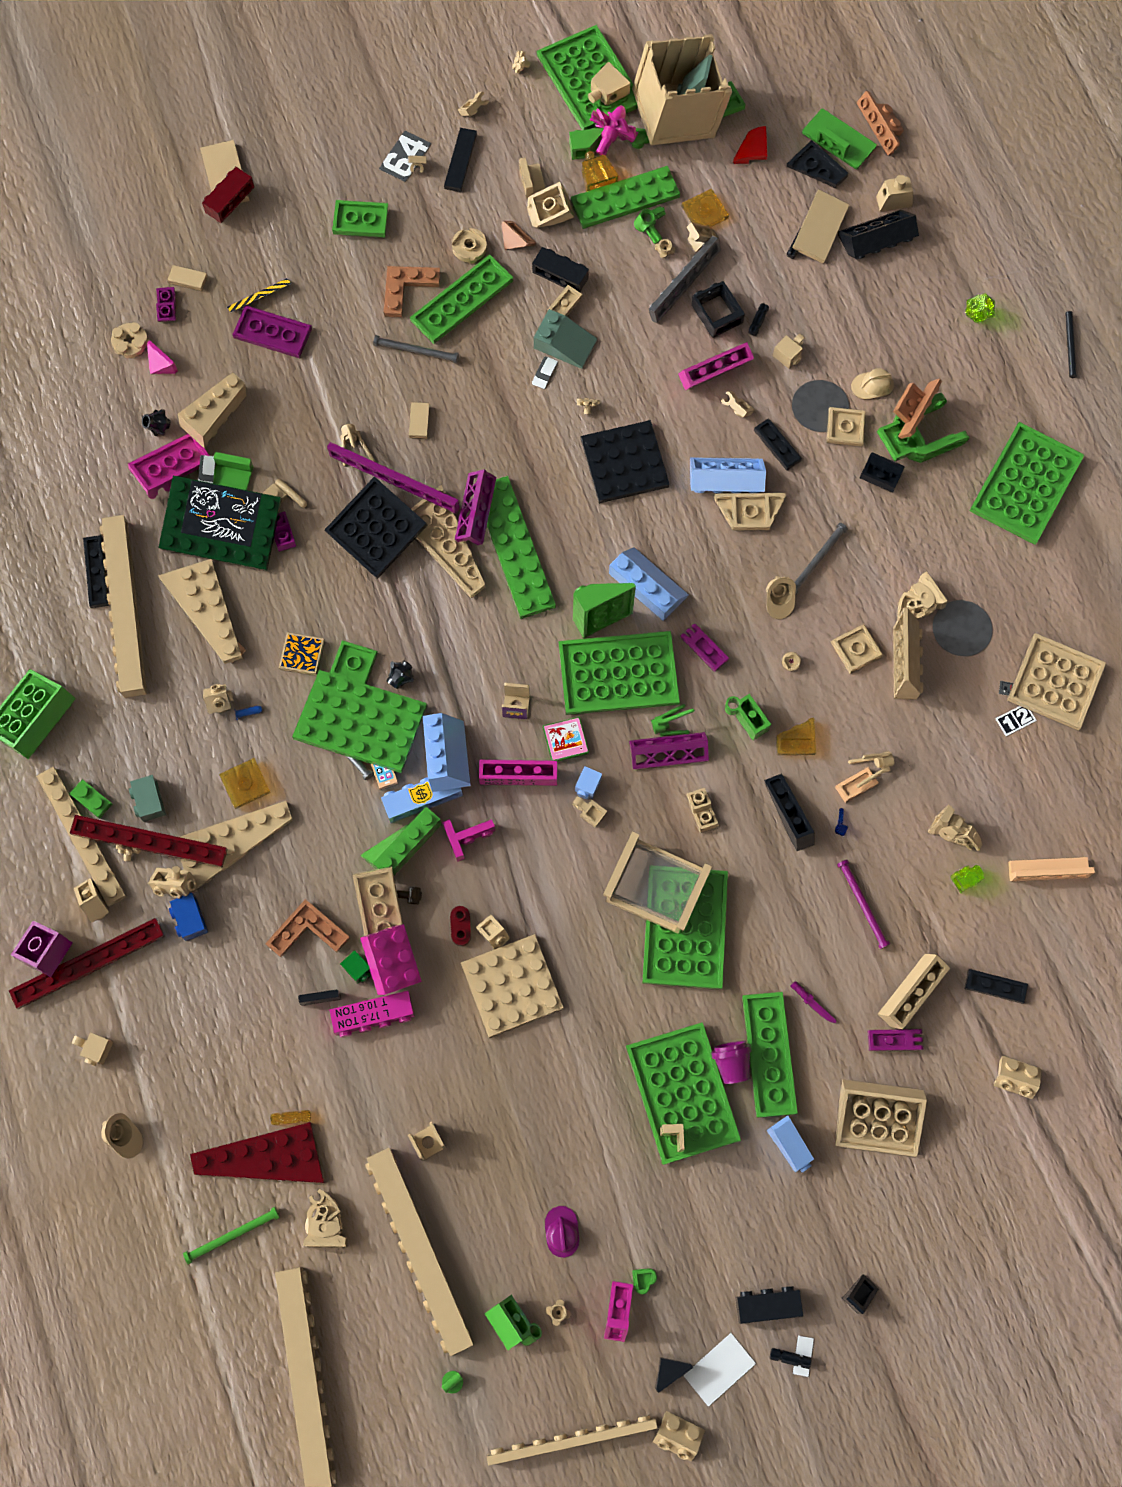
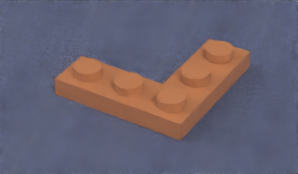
M387 266L384 317H402L404 286L439 287L440 268Z
M305 899L265 944L279 957H282L308 928L337 953L350 937Z

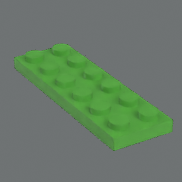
M668 166L571 196V203L582 229L680 198V192Z
M489 254L410 317V321L435 344L512 283L513 277Z
M783 992L743 995L747 1043L751 1044L752 1052H750V1069L756 1118L798 1114Z

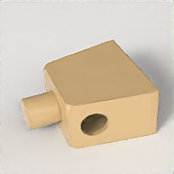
M608 62L592 78V92L588 94V98L592 103L600 99L605 105H610L630 94L631 82Z
M898 175L895 179L884 181L876 196L880 212L913 206V188L909 177Z

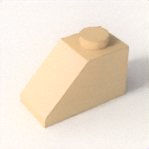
M91 878L74 888L79 906L91 923L101 920L109 913L104 899Z

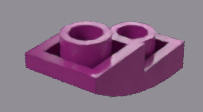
M156 288L157 321H176L175 288Z
M285 511L279 513L274 536L279 552L296 547Z

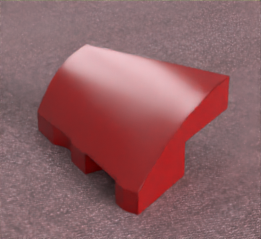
M766 126L754 128L747 133L733 159V164H749V160H767Z

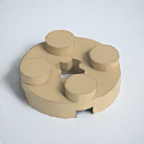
M475 228L458 231L452 239L453 254L463 262L475 264L487 251V242L484 234ZM473 243V247H471V248H468V247L465 245V244Z
M126 323L112 330L111 343L118 355H123L124 358H135L144 352L148 337L145 330L138 323ZM128 338H134L132 340V343L130 344L126 340Z

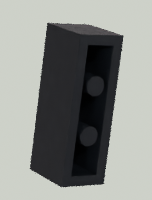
M542 247L532 262V273L563 288L569 285L578 292H581L589 279V269L585 265L571 261L570 258L561 256L551 249Z
M794 1286L781 1287L782 1292H773V1288L762 1289L761 1294L753 1295L752 1291L740 1292V1296L735 1297L738 1323L804 1317L800 1290H794Z

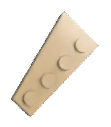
M232 372L178 413L180 427L205 449L208 441L217 434V430L222 424H225L231 412H234L247 396L245 383Z

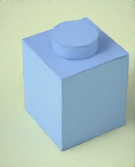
M584 766L575 786L577 795L584 799H588V797L593 799L602 780V773Z

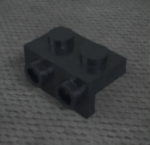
M871 452L860 475V479L893 493L905 466Z

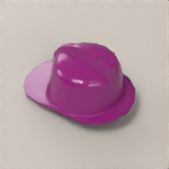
M566 1206L552 1208L545 1218L547 1245L552 1254L565 1258L574 1254L579 1246L578 1221L575 1213Z

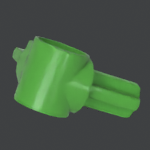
M659 206L652 211L644 209L634 221L635 228L640 232H646L654 244L662 240L654 225L657 219L665 216V208Z

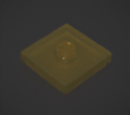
M712 188L681 204V207L692 223L712 227L729 218L728 212Z
M255 758L219 774L235 809L271 793Z

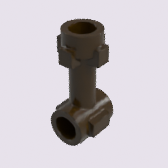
M409 887V891L397 890L398 898L408 899V904L418 905L419 901H421L422 892L419 887Z

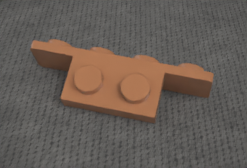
M866 91L857 101V105L886 154L892 155L900 145L896 136H900L904 130L900 121L894 115L891 106L888 104H877L871 93Z
M940 378L929 382L924 391H921L914 383L908 384L893 411L905 423L898 435L900 439L911 437L915 434L917 425L924 418L926 409L932 404L931 400L940 389L939 386L942 383Z

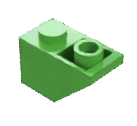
M604 128L569 132L572 160L589 158L598 148L602 140L601 134Z

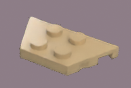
M786 493L715 494L714 500L732 530H770Z

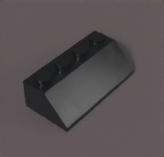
M900 209L838 231V236L847 254L855 259H861L866 254L879 253L883 248L896 247L897 243L910 242L914 237L919 236L916 215Z

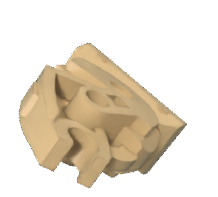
M927 571L920 576L918 583L912 585L910 590L904 592L899 599L897 619L903 608H908L916 619H920L932 614L935 609L941 610L946 607L947 599Z
M948 804L935 817L928 833L939 834L948 842L951 841L966 846L969 850L975 847L976 851H979L982 841L978 832L973 826L967 825L963 817L954 814L955 810Z
M319 1189L317 1191L321 1194L319 1201H315L312 1195L309 1197L313 1205L310 1206L307 1212L305 1230L308 1236L304 1239L303 1246L347 1248V1238L341 1236L343 1223H341L340 1214L342 1212L338 1207L339 1205L335 1199H332L328 1194Z

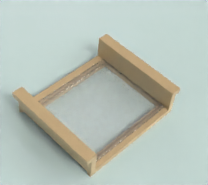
M632 832L603 895L607 897L606 902L679 934L680 930L684 931L712 866L704 864L702 868L639 840V834Z

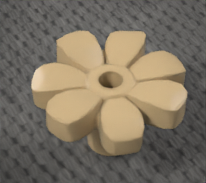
M518 50L514 59L515 63L512 65L515 73H520L524 67H530V61H527L525 52Z
M577 399V405L584 407V414H591V407L600 404L598 399Z
M116 845L118 853H124V861H131L132 854H139L141 852L138 849Z

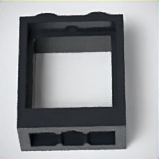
M724 281L714 283L708 289L700 290L693 295L691 305L712 338L743 324L745 313ZM721 296L731 314L712 322L702 304Z

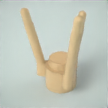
M346 424L342 426V435L340 436L342 447L346 449L347 442L351 443V446L354 448V442L358 438L369 459L375 462L360 435V431H356L355 425Z
M890 751L863 755L862 758L848 761L849 764L874 760L876 767L881 768L880 771L859 783L857 788L890 771V766L894 765V757Z

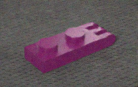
M693 624L691 628L695 633L688 628L686 633L690 637L684 633L680 637L716 672L729 658L696 624Z
M922 1029L867 1031L869 1051L924 1050L923 1045H915V1042H923V1037H915V1034H923Z

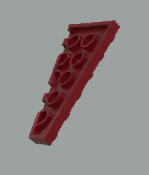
M311 1122L190 1154L194 1175L324 1183Z

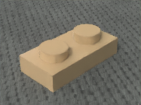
M567 285L548 310L551 309L567 317L582 299V294Z

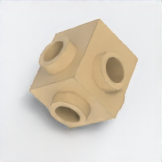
M215 684L210 688L203 689V698L209 714L223 713L231 709V701H234L232 691L227 690L226 684Z

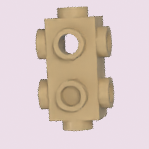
M174 866L172 869L156 868L148 882L155 895L163 897L164 894H170L177 899L181 896H187L196 887L192 873L188 870H180L178 866Z

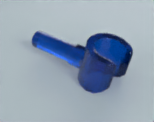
M843 808L839 809V819L835 828V833L844 836L848 829L847 825L842 824Z

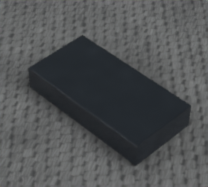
M336 989L303 994L298 996V1000L301 1006L341 1000V993Z

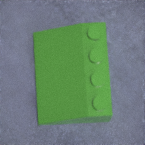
M634 583L589 584L587 586L582 585L575 590L573 595V621L583 639L633 614L636 590Z
M29 669L0 706V742L29 759L76 698L59 684Z

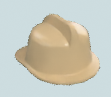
M876 368L871 372L856 376L851 384L853 394L861 399L886 396L894 388L891 373L882 368Z
M775 576V579L771 580L767 585V611L775 619L786 618L794 609L796 584L791 578Z
M113 1114L107 1121L102 1123V1139L118 1155L129 1159L139 1154L143 1145L142 1134L125 1114Z

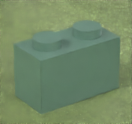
M153 775L130 781L131 788H129V793L132 800L135 799L136 806H133L136 817L146 822L166 815L158 782Z

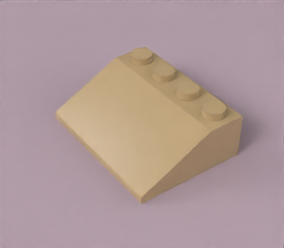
M903 608L893 627L894 699L917 700L919 695L923 693V682H920V675L922 676L923 664H920V658L923 655V647L920 646L922 629H919V621L908 608Z
M842 1079L835 1145L917 1157L927 1102L924 1090Z

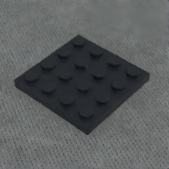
M651 420L581 436V443L598 503L669 487V480Z
M374 476L324 531L378 579L428 524Z

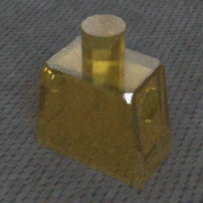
M593 151L585 154L586 160L582 162V176L586 192L618 182V173L605 155L596 157Z

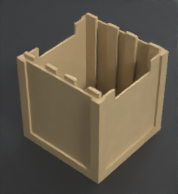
M712 34L666 41H646L632 90L650 145L715 138L731 97L732 89L728 85L726 78L722 81L713 55L715 45ZM708 55H712L706 85L704 88H701L700 93H695V89H687L685 94L677 95L678 85L683 83L684 77Z

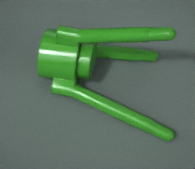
M682 704L655 717V719L651 720L654 733H660L661 737L689 734V730L666 731V729H669V721L694 712L695 709L692 708L668 717L686 706Z

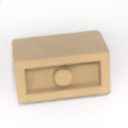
M526 157L520 158L519 170L525 195L528 198L546 188L540 164L527 165Z
M683 1124L662 1125L660 1127V1136H677V1151H684Z

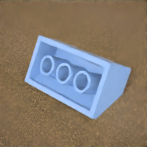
M690 457L691 491L696 493H704L705 491H712L714 493H723V491H731V493L765 492L766 468L763 459Z
M634 547L622 552L609 565V574L619 583H634L636 585L635 597L662 621L689 596Z
M443 713L423 716L428 780L432 792L471 786L464 721Z

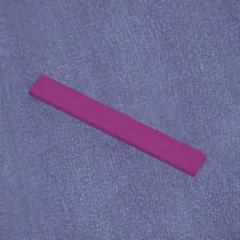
M332 442L327 446L330 457L453 513H458L460 509L459 501L454 497Z

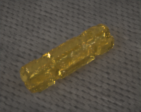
M303 1110L301 1112L293 1111L282 1114L274 1113L271 1114L270 1121L272 1125L300 1123V1121L309 1122L311 1121V1112Z

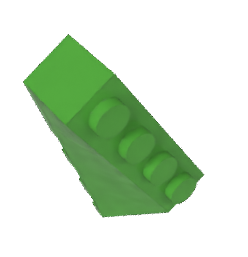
M425 807L412 822L360 856L375 869L392 867L395 876L442 825L441 819L429 808Z

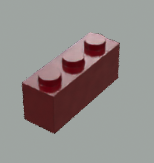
M235 166L232 171L227 173L221 183H218L215 189L204 198L202 205L205 213L219 223H222L255 188L252 177Z

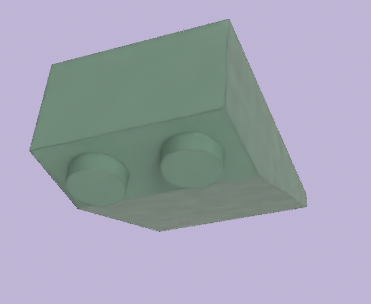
M708 55L684 77L683 83L678 85L677 95L685 94L687 89H695V93H700L701 88H704L706 85L712 55Z
M549 309L533 340L534 349L582 369L597 338L565 315Z

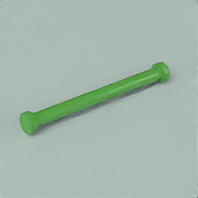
M276 1207L271 1208L270 1212L191 1252H184L183 1256L186 1263L189 1265L192 1263V1260L274 1218L276 1220L279 1219L280 1216Z

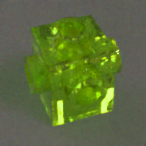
M986 293L968 299L967 308L965 309L966 316L975 323L995 317V300Z

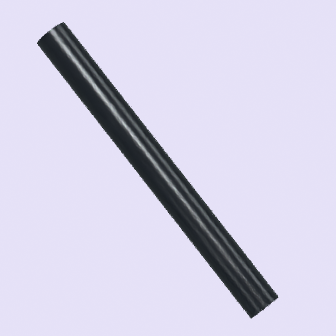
M1067 311L1065 316L1069 377L1075 378L1077 377L1073 312Z

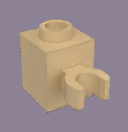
M799 333L792 340L786 335L775 346L773 357L788 369L793 364L797 365L802 358L803 348L801 346L804 343L805 337Z
M90 1033L87 1040L74 1036L72 1044L83 1048L80 1056L86 1058L84 1062L96 1066L97 1063L104 1064L113 1042Z

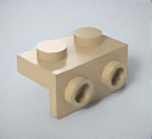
M1002 1056L994 1086L1033 1099L1040 1088L1041 1068Z
M666 1411L653 1443L663 1450H669L677 1454L683 1460L692 1461L699 1450L705 1430Z

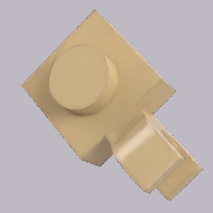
M478 92L473 99L468 100L458 109L460 115L473 116L480 106L487 105L489 103L488 99L483 100V102L481 100V96L485 93Z
M733 391L726 392L730 397L729 401L726 398L721 400L724 405H730L734 409V413L739 417L750 416L755 410L742 398L739 399Z
M578 796L572 804L578 810L583 811L580 817L595 828L607 813V810L593 800L587 804Z

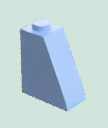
M786 1116L766 1130L794 1172L798 1170L804 1172L812 1166L810 1162L814 1158L789 1116Z

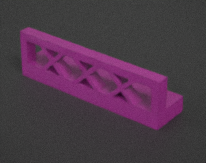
M486 470L468 473L455 535V541L457 542L469 540L476 545H482L484 542L497 478ZM474 478H477L476 483L473 485ZM467 527L466 534L462 535L463 531Z
M705 732L629 741L633 769L709 761L708 739ZM704 747L703 756L692 754L696 748ZM677 750H683L686 753L682 758L673 756ZM658 752H664L667 755L663 760L654 758ZM644 754L648 757L644 762L636 763V755Z

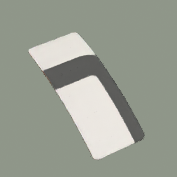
M545 356L532 384L545 389L558 361Z
M200 456L198 481L213 483L214 456Z

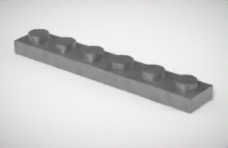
M712 235L704 243L699 252L683 267L679 275L672 280L671 284L661 293L659 298L651 304L649 313L653 322L658 323L720 252L721 249L717 237Z

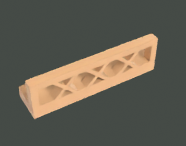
M1088 857L1015 860L1008 862L1010 881L1089 878L1095 873L1094 867H1089Z

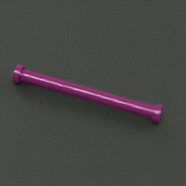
M846 859L838 863L837 866L842 869L880 944L878 945L879 949L885 948L890 945V942L885 939L848 866L849 861Z

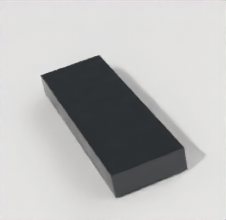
M769 418L754 427L755 433L786 471L801 462L802 458Z
M969 969L964 989L1024 1004L1028 984Z

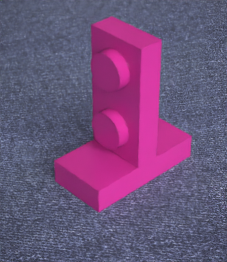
M450 819L443 822L457 862L465 859L461 844H471L475 841L474 839L479 837L487 838L495 831L492 819L458 833H455Z
M612 1281L604 1339L625 1342L629 1327L633 1284Z

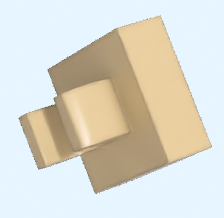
M408 155V163H412L410 171L414 172V166L418 165L420 173H422L424 170L422 164H426V156Z

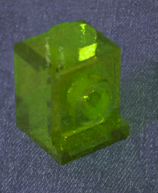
M968 865L954 872L950 878L961 894L980 883L984 879V873L979 865L971 868Z

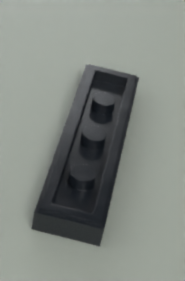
M460 127L444 189L457 192L462 191L477 137L476 130Z
M101 535L83 538L90 608L110 606L107 601L108 588L105 583V576L107 574L103 564L105 553L102 551L101 543L103 542V537Z

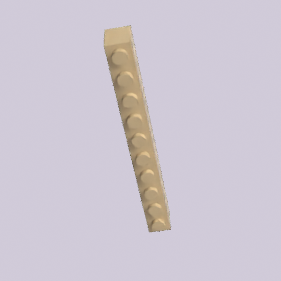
M124 515L102 518L100 533L102 537L104 536V542L101 543L103 553L106 555V559H103V564L108 576H105V583L107 588L109 587V593L107 594L108 604L111 605L109 619L113 622V628L110 631L112 639L115 640V646H112L114 657L117 659V663H114V669L119 678V681H116L117 691L124 698L146 695L147 688L129 525Z
M391 1148L368 1157V1163L365 1166L369 1175H374L376 1183L373 1185L377 1194H382L385 1201L382 1202L383 1209L386 1215L389 1213L393 1220L390 1222L394 1234H399L401 1239L398 1242L402 1253H407L409 1261L406 1262L411 1273L415 1272L418 1279L415 1281L418 1292H423L426 1298L423 1304L427 1313L431 1312L434 1320L431 1322L436 1334L440 1332L443 1340L440 1341L444 1353H449L452 1356L473 1346L474 1342Z
M303 1267L275 1272L305 1487H335L334 1484H337L336 1470H332L331 1461H334L333 1448H329L328 1444L331 1432L329 1425L325 1424L324 1417L327 1416L326 1402L322 1403L321 1396L324 1393L323 1380H319L318 1371H321L320 1359L316 1358L315 1355L318 1343L316 1336L312 1334V1327H315L313 1314H309L308 1307L311 1305V1296L309 1292L306 1293L305 1284H308L307 1271H303Z

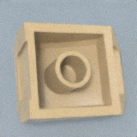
M561 182L528 197L527 209L532 226L534 227L558 224L575 216L569 195Z

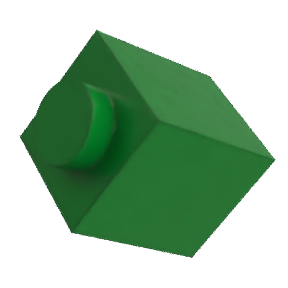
M355 950L340 963L357 984L360 982L364 983L371 976L369 965Z

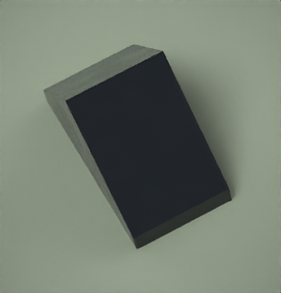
M863 1274L842 1299L857 1314H863L879 1289Z
M660 1357L655 1384L656 1391L659 1393L690 1371L693 1366L687 1362Z

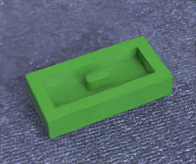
M83 779L69 793L99 819L113 805Z

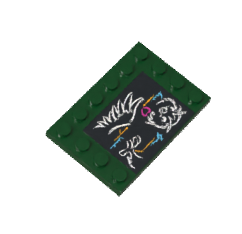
M173 475L158 548L267 571L282 498Z

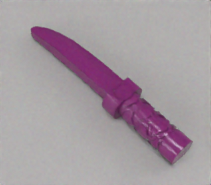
M796 980L790 985L804 999L803 1002L806 1005L808 1004L827 1021L837 1022L813 999L814 996L805 991Z

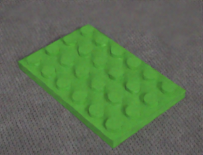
M597 25L537 50V57L582 130L596 127V123L590 121L593 110L600 109L608 115V111L612 113L620 105L625 107L626 113L638 108L632 90L633 83ZM610 62L631 82L630 94L610 105H605L600 99L592 103L588 98V94L592 92L591 80L606 63Z
M1018 422L969 511L1036 545L1081 463L1084 454Z
M671 631L559 641L566 715L679 705Z
M319 670L292 738L402 773L427 703Z
M650 865L647 908L679 921L699 875L683 868ZM710 871L684 931L680 930L679 934L646 920L642 984L722 989L728 871Z
M703 1022L626 1046L662 1165L741 1141L715 1059H712V1049ZM683 1124L684 1151H677V1136H660V1127L662 1125Z

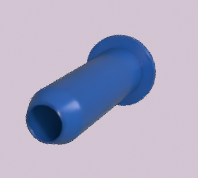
M254 706L240 710L234 709L236 719L261 713L262 707Z

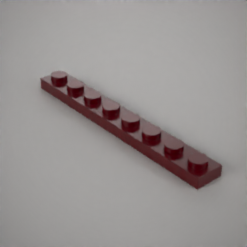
M79 815L74 816L70 829V834L73 836L223 868L228 850L226 847Z
M154 918L59 965L51 977L41 974L8 991L16 1009H20L165 937L157 918Z

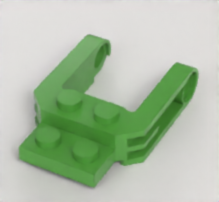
M943 393L934 395L931 400L932 404L926 409L924 415L940 409L947 403ZM897 415L894 417L893 423L883 426L877 431L894 462L907 457L910 460L922 463L960 447L970 439L967 432L962 431L925 444V440L917 427L913 436L900 439L898 435L905 423Z

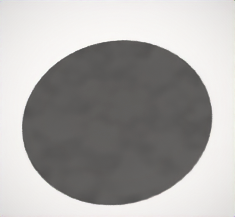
M814 380L803 384L795 392L792 399V410L798 422L807 429L817 432H827L829 407L849 409V401L845 392L836 384L825 380Z
M956 600L947 603L944 609L937 611L933 620V633L939 645L947 652L957 656H972L984 650L989 644L992 637V623L988 614L977 604L965 600Z

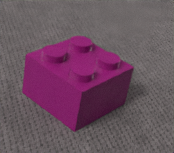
M32 921L11 953V956L51 977L73 942L60 933Z

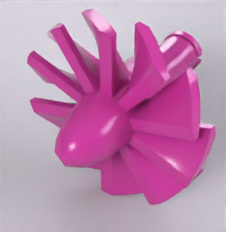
M622 105L617 107L612 113L608 111V115L600 109L593 110L590 121L596 123L595 126L597 128H604L601 134L602 140L596 150L601 156L606 157L611 143L616 141L617 136L622 141L628 140L632 143L638 135L636 128L626 123V110Z

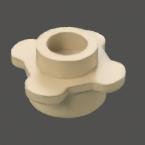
M662 239L659 244H655V250L660 253L661 258H666L670 253H675V247H672V242L668 239Z
M560 1299L553 1306L546 1308V1314L550 1315L555 1326L560 1325L562 1320L569 1319L571 1316L570 1311L564 1306V1301Z

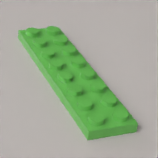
M505 476L496 479L487 528L520 619L556 608V604L509 477Z

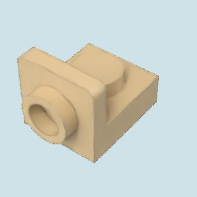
M492 915L488 916L476 927L494 950L502 947L510 939L505 929Z

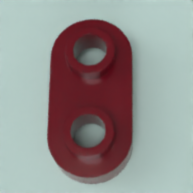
M457 906L450 913L451 938L457 946H465L471 940L470 913L466 907ZM460 912L464 914L461 919L456 917ZM463 932L465 935L463 938H458L457 934Z

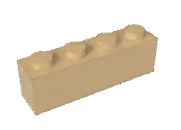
M924 954L878 1015L890 1027L903 1029L949 971L950 967L938 955Z

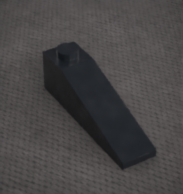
M779 774L764 780L796 851L815 845V832L784 776Z

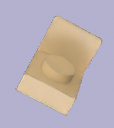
M692 222L687 226L690 232L688 241L695 252L699 251L712 235L717 237L711 226Z

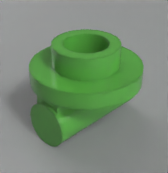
M457 1371L447 1372L442 1379L441 1387L446 1393H457L463 1386V1378Z

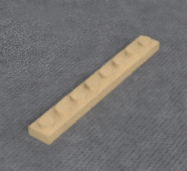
M53 766L37 775L36 777L106 904L110 907L126 898V894L96 840L70 834L74 816L82 815L56 768Z
M650 1415L638 1417L637 1422L630 1423L629 1419L618 1421L617 1426L609 1427L608 1424L596 1426V1431L588 1432L587 1429L575 1431L573 1436L567 1437L566 1433L555 1435L554 1440L546 1441L545 1438L533 1440L532 1445L525 1446L524 1442L512 1445V1449L505 1451L503 1447L490 1450L491 1454H487L488 1466L657 1429L656 1419L650 1418Z

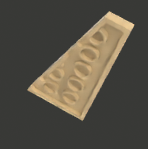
M440 485L436 490L444 493L443 487ZM425 499L421 500L411 510L422 518L428 526L416 539L466 594L473 598L485 588V583L466 541H455L458 521L454 513Z
M212 559L158 575L161 582L211 645L222 662L227 664L242 659Z
M287 801L180 836L181 838L218 845L228 849L223 868L181 859L183 869L190 871L196 882L195 889L190 892H196L199 887L211 881L218 873L226 870L248 854V851L263 843V840L293 821Z

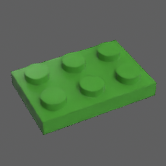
M336 200L332 228L333 234L385 238L388 203Z

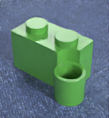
M750 694L742 699L735 696L727 699L725 704L726 713L736 715V718L753 741L769 731L771 723ZM735 703L737 705V708L732 709L728 706V704Z
M512 1294L484 1313L507 1350L520 1342L525 1346H529L542 1336V1330L536 1323L530 1324Z

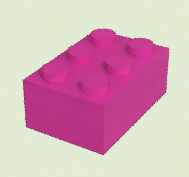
M404 924L360 937L378 995H386L422 982Z

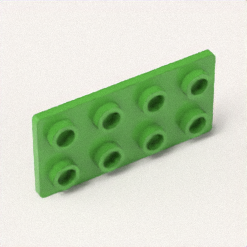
M823 108L802 130V134L856 170L877 146L876 143Z

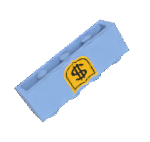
M428 777L420 781L421 783L405 785L402 790L397 792L389 791L381 799L389 821L393 823L417 814L425 807L430 809L463 796L461 788L432 792Z

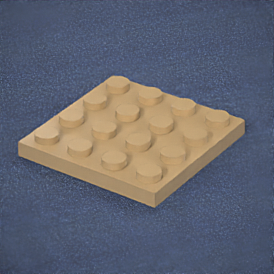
M1035 633L1007 701L1079 731L1106 662Z
M535 934L461 962L489 1038L564 1009Z

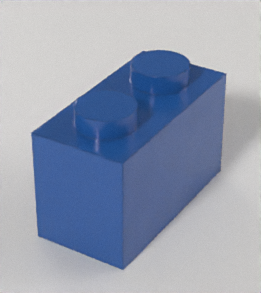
M193 893L170 901L171 908H169L172 919H176L178 925L175 926L179 937L188 941L208 933L197 898Z

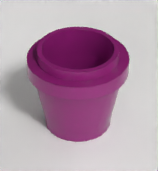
M746 1041L715 1046L711 1052L712 1059L716 1061L724 1084L739 1083L751 1079L750 1052H752L751 1044H746Z

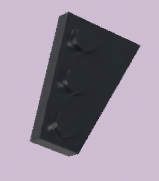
M812 140L787 163V167L835 188L848 177V172Z

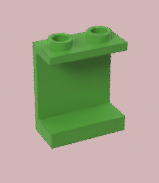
M215 452L213 459L216 467L213 484L247 490L254 468L251 459Z

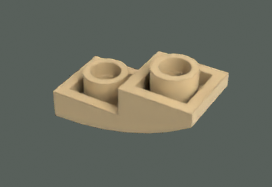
M705 788L687 793L688 802L700 833L717 828L718 821L712 810L711 801Z

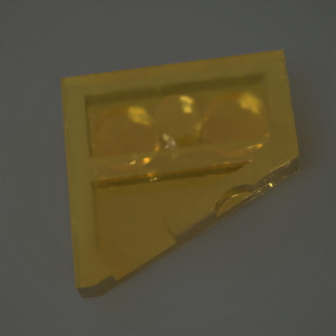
M810 718L808 721L776 736L777 755H815L814 718Z

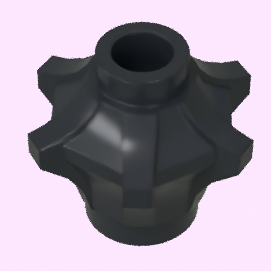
M164 409L154 410L153 413L145 414L142 417L143 428L150 430L154 436H158V434L164 436L165 430L170 428L171 422L166 417Z
M405 660L400 663L391 661L389 677L386 680L391 686L399 689L400 686L415 680L411 670L413 666Z

